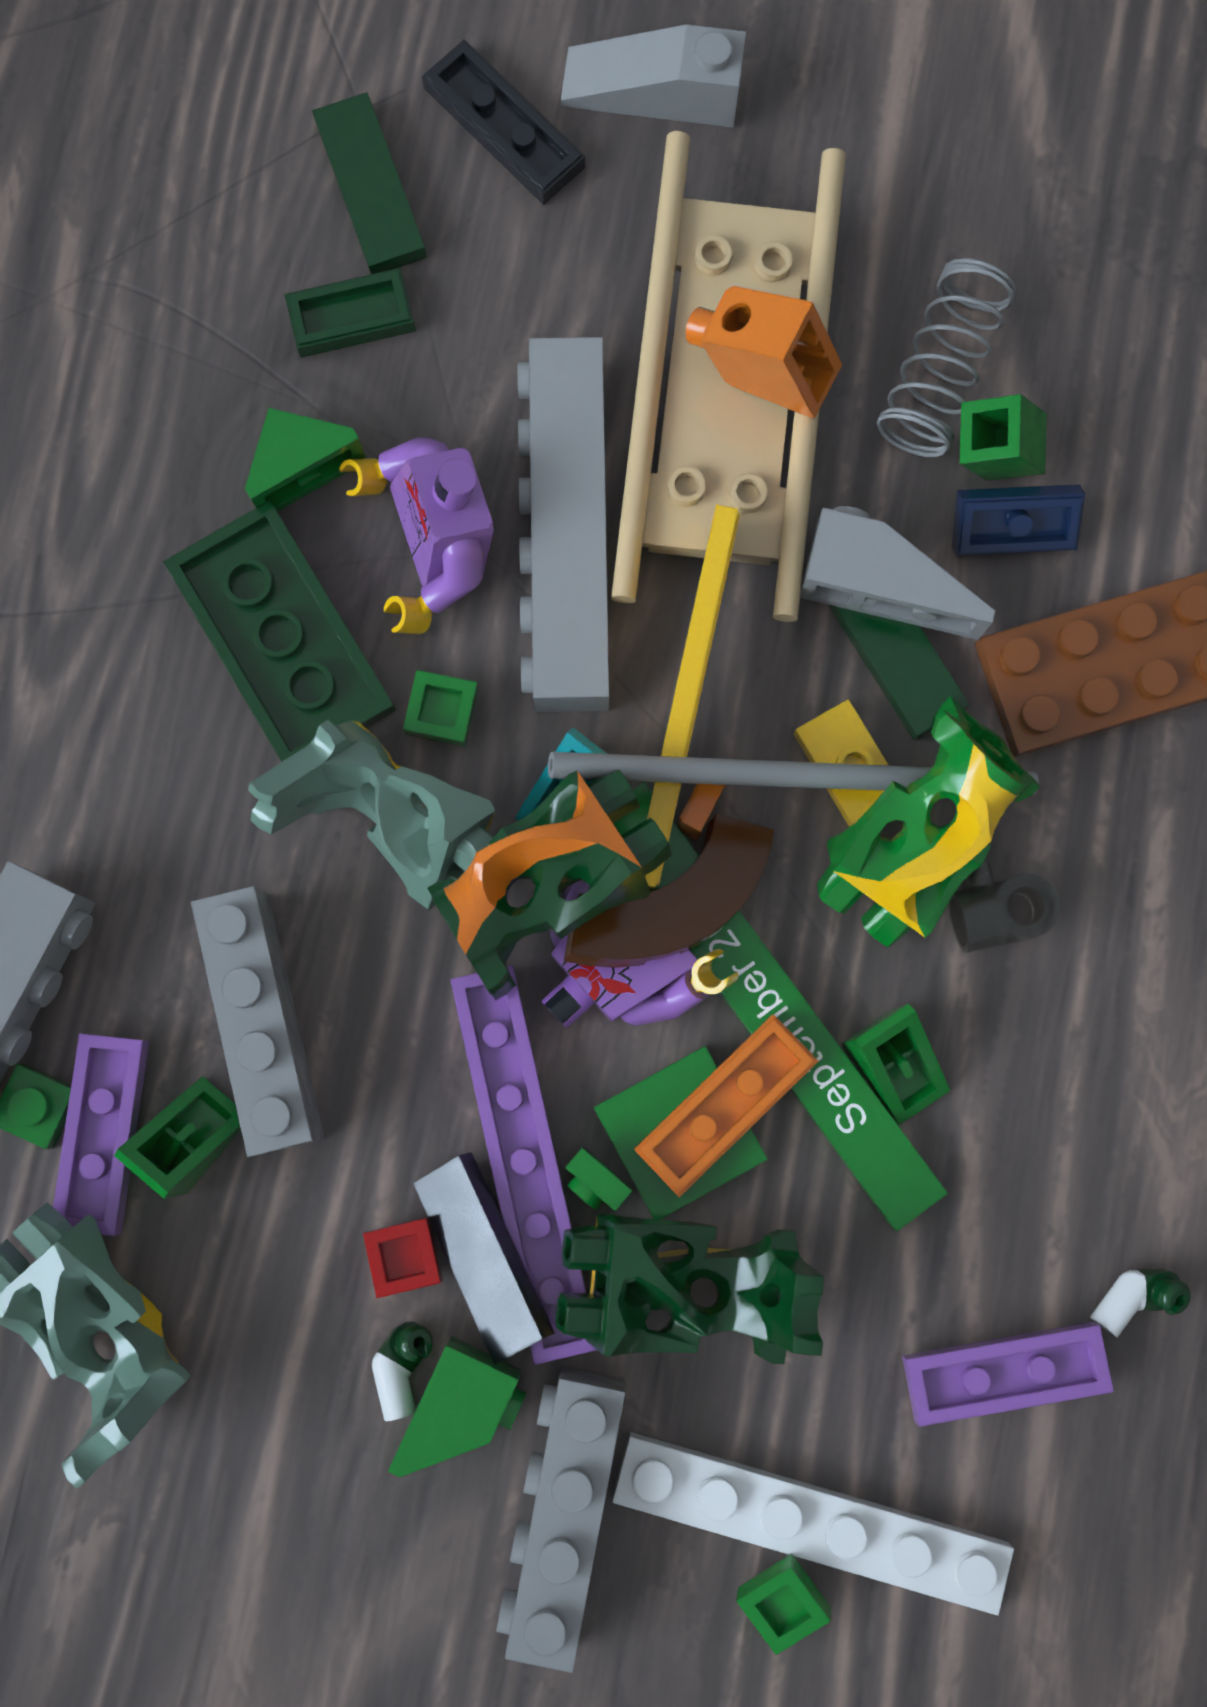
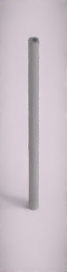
M551 752L548 760L549 777L553 779H564L568 774L578 771L583 780H596L619 769L627 781L881 791H885L892 781L907 787L910 783L925 776L932 768ZM1027 771L1039 784L1036 772Z

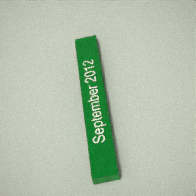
M645 782L633 789L640 807L613 823L620 835L647 820L652 791ZM674 821L668 842L672 856L664 862L659 886H655V889L649 888L650 892L658 890L678 879L692 866L698 856ZM740 911L719 931L689 950L697 959L716 949L724 951L722 955L713 959L711 970L721 980L738 972V980L719 993L750 1035L774 1014L818 1060L790 1090L893 1231H899L948 1194Z

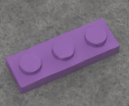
M79 1033L53 1208L73 1227L89 1214L96 1219L101 1235L116 1236L122 1234L131 1170L114 1155L117 1149L137 1131L149 1041Z
M1094 1322L902 1355L914 1422L919 1427L1114 1392L1101 1327Z

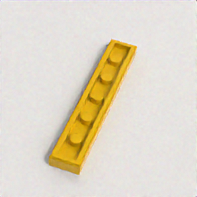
M718 504L715 507L661 756L687 757L741 514L737 513V508ZM655 782L647 819L652 818L669 842L681 783ZM664 862L655 870L645 875L650 889H655V886H659Z

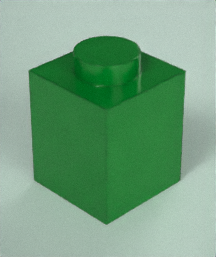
M1022 394L961 402L959 464L986 481L1045 474L1047 413Z

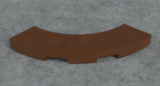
M716 813L708 822L707 833L701 851L692 866L682 876L672 883L650 892L651 894L645 899L629 901L604 911L568 934L564 961L586 966L612 968L644 965L647 961L665 958L679 952L682 954L701 944L719 931L740 910L755 890L771 851L774 829ZM580 893L576 899L583 895V893Z

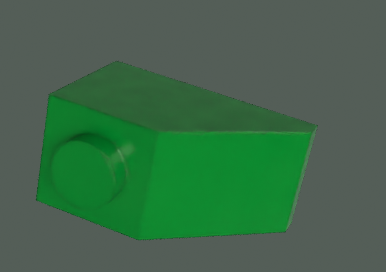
M452 1336L445 1346L388 1472L399 1478L490 1444L498 1425L510 1430L526 1396V1392L516 1388L522 1369L505 1361L494 1364L490 1354Z

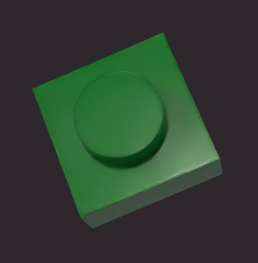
M416 670L403 726L405 735L466 747L479 690L478 683Z
M17 1064L0 1098V1129L41 1148L54 1149L66 1124L71 1085L26 1064Z
M584 1146L581 1147L565 1167L574 1175V1178L567 1186L596 1211L604 1202L616 1211L632 1192V1188Z
M792 1553L738 1587L736 1602L775 1655H778L831 1622V1606Z

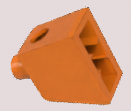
M732 286L725 290L715 311L697 307L691 313L687 322V342L705 349L726 383L815 419L842 367V362L813 302Z

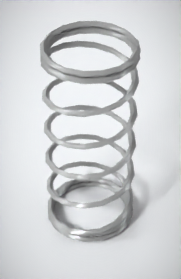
M960 258L945 264L936 285L939 298L928 304L924 312L927 327L916 332L912 340L915 355L903 361L900 367L901 380L904 384H900L890 390L887 397L889 408L880 413L876 422L880 434L888 442L908 453L923 457H938L947 454L956 436L951 427L939 419L918 410L894 407L893 398L896 392L907 388L915 398L930 408L954 415L960 414L961 409H951L935 404L921 396L912 387L936 390L953 397L959 403L965 402L956 392L943 386L927 382L909 383L905 374L908 364L919 359L921 364L932 374L955 385L971 386L978 384L980 380L976 369L956 357L941 353L920 354L917 344L920 336L927 331H931L933 336L944 346L967 357L982 358L989 356L992 352L988 340L969 328L953 324L932 325L930 313L933 307L942 302L953 316L967 325L984 330H994L1003 326L1005 321L1000 311L1010 307L1017 294L1015 284L1007 273L983 260ZM959 272H977L991 276L1006 288L1009 297L1003 301L994 302L975 298L957 288L951 282L949 276ZM942 286L950 296H943ZM947 301H958L975 310L992 312L998 317L999 321L995 325L972 321L959 314ZM935 329L954 330L968 334L978 339L987 349L983 353H977L958 348L946 341ZM924 358L953 362L972 373L974 379L972 381H965L947 376L933 368ZM896 418L905 428L916 435L930 441L944 443L945 445L929 447L916 444L893 432L884 420ZM906 420L916 422L929 428L930 430L938 434L939 437L930 435L917 429L916 427L910 425Z

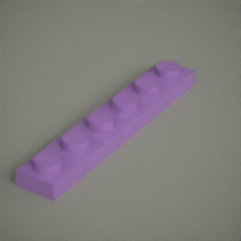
M510 965L508 969L516 986L496 1001L490 995L477 973L453 978L450 981L502 1219L555 1332L553 1335L530 1346L534 1365L595 1351L596 1349L586 1339L563 1334L556 1328L555 1324L557 1299L560 1292H587L582 1270H571L563 1266V1234L565 1229L572 1228L517 978L514 966Z

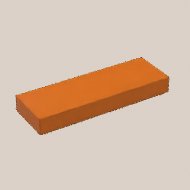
M773 1014L652 1130L634 1150L680 1197L779 1101L818 1060Z

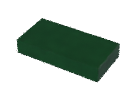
M401 268L285 294L296 347L301 358L416 332Z

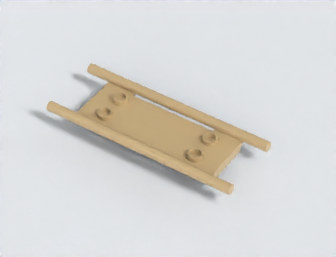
M672 131L666 137L611 600L624 604L636 602L642 547L649 548L648 552L704 558L715 507L718 504L737 508V513H741L730 561L770 566L771 562H778L773 619L782 622H794L798 620L819 411L815 419L794 412L787 487H780L788 409L726 383L705 349L687 342L686 326L691 313L697 307L715 311L725 290L732 286L800 299L801 285H808L806 301L813 302L828 333L846 153L838 148H829L822 152L816 213L688 199L683 197L690 136L682 131ZM676 270L680 271L681 275L657 473H651L673 282Z

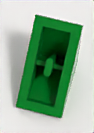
M268 408L245 490L256 508L270 500L278 512L347 473L340 472L339 470L344 460L365 459L366 456L359 437L351 427Z
M910 1004L891 1009L842 1042V1045L898 1126L951 1091L919 1017Z
M202 1076L121 1145L114 1156L163 1199L187 1194L241 1130L236 1104Z

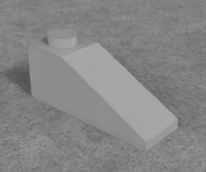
M686 24L570 46L567 53L561 107L734 128L746 31Z
M838 506L833 510L822 508L813 532L801 584L800 598L979 640L991 626L995 615L993 608L883 521L870 519L867 512L855 507Z

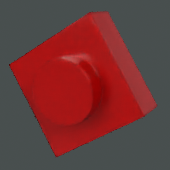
M428 1217L363 1233L376 1299L439 1284L443 1281Z

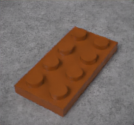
M1207 571L983 636L977 640L974 645L1014 758L1207 701Z

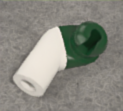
M1163 1268L1128 1270L1118 1277L1090 1318L1111 1335L1118 1338L1137 1311L1164 1310L1169 1315H1177L1183 1312L1190 1303V1289L1186 1283L1180 1281L1177 1274Z
M413 1321L404 1322L392 1329L372 1360V1370L384 1421L401 1419L414 1414L416 1411L409 1377L422 1359L427 1358L431 1353L433 1338L426 1327Z

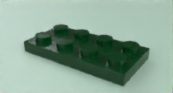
M270 500L163 561L281 762L309 745L315 738L319 725L326 720H329L334 725L353 720L360 722L365 728H368L397 711Z

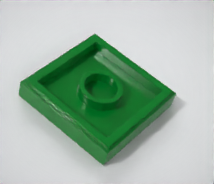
M706 1046L593 1107L655 1220L668 1216L768 1160L750 1128L685 1193L678 1197L634 1150L652 1130L717 1068Z

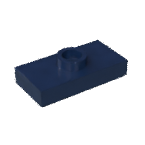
M1080 484L957 490L952 548L956 555L1077 550L1085 492Z

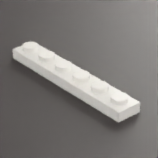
M630 1432L612 1496V1503L785 1554L790 1555L792 1553L793 1556L997 1616L999 1615L1014 1548L1008 1541Z

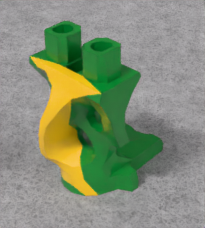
M951 696L941 705L935 715V722L931 733L933 738L940 744V748L931 770L922 778L910 783L907 787L892 781L855 824L842 833L829 838L826 843L831 864L816 884L820 899L838 913L845 914L863 893L875 903L861 917L863 927L870 936L887 948L903 937L911 928L923 937H927L933 931L960 884L973 871L982 866L991 848L990 842L992 841L994 830L1012 802H1020L1032 796L1040 787L1038 782L1016 761L1003 739L994 731L978 722ZM948 798L955 803V817L949 824L939 827L931 822L930 812L933 805L939 799ZM894 820L903 821V829L894 838L880 837V832L887 823Z

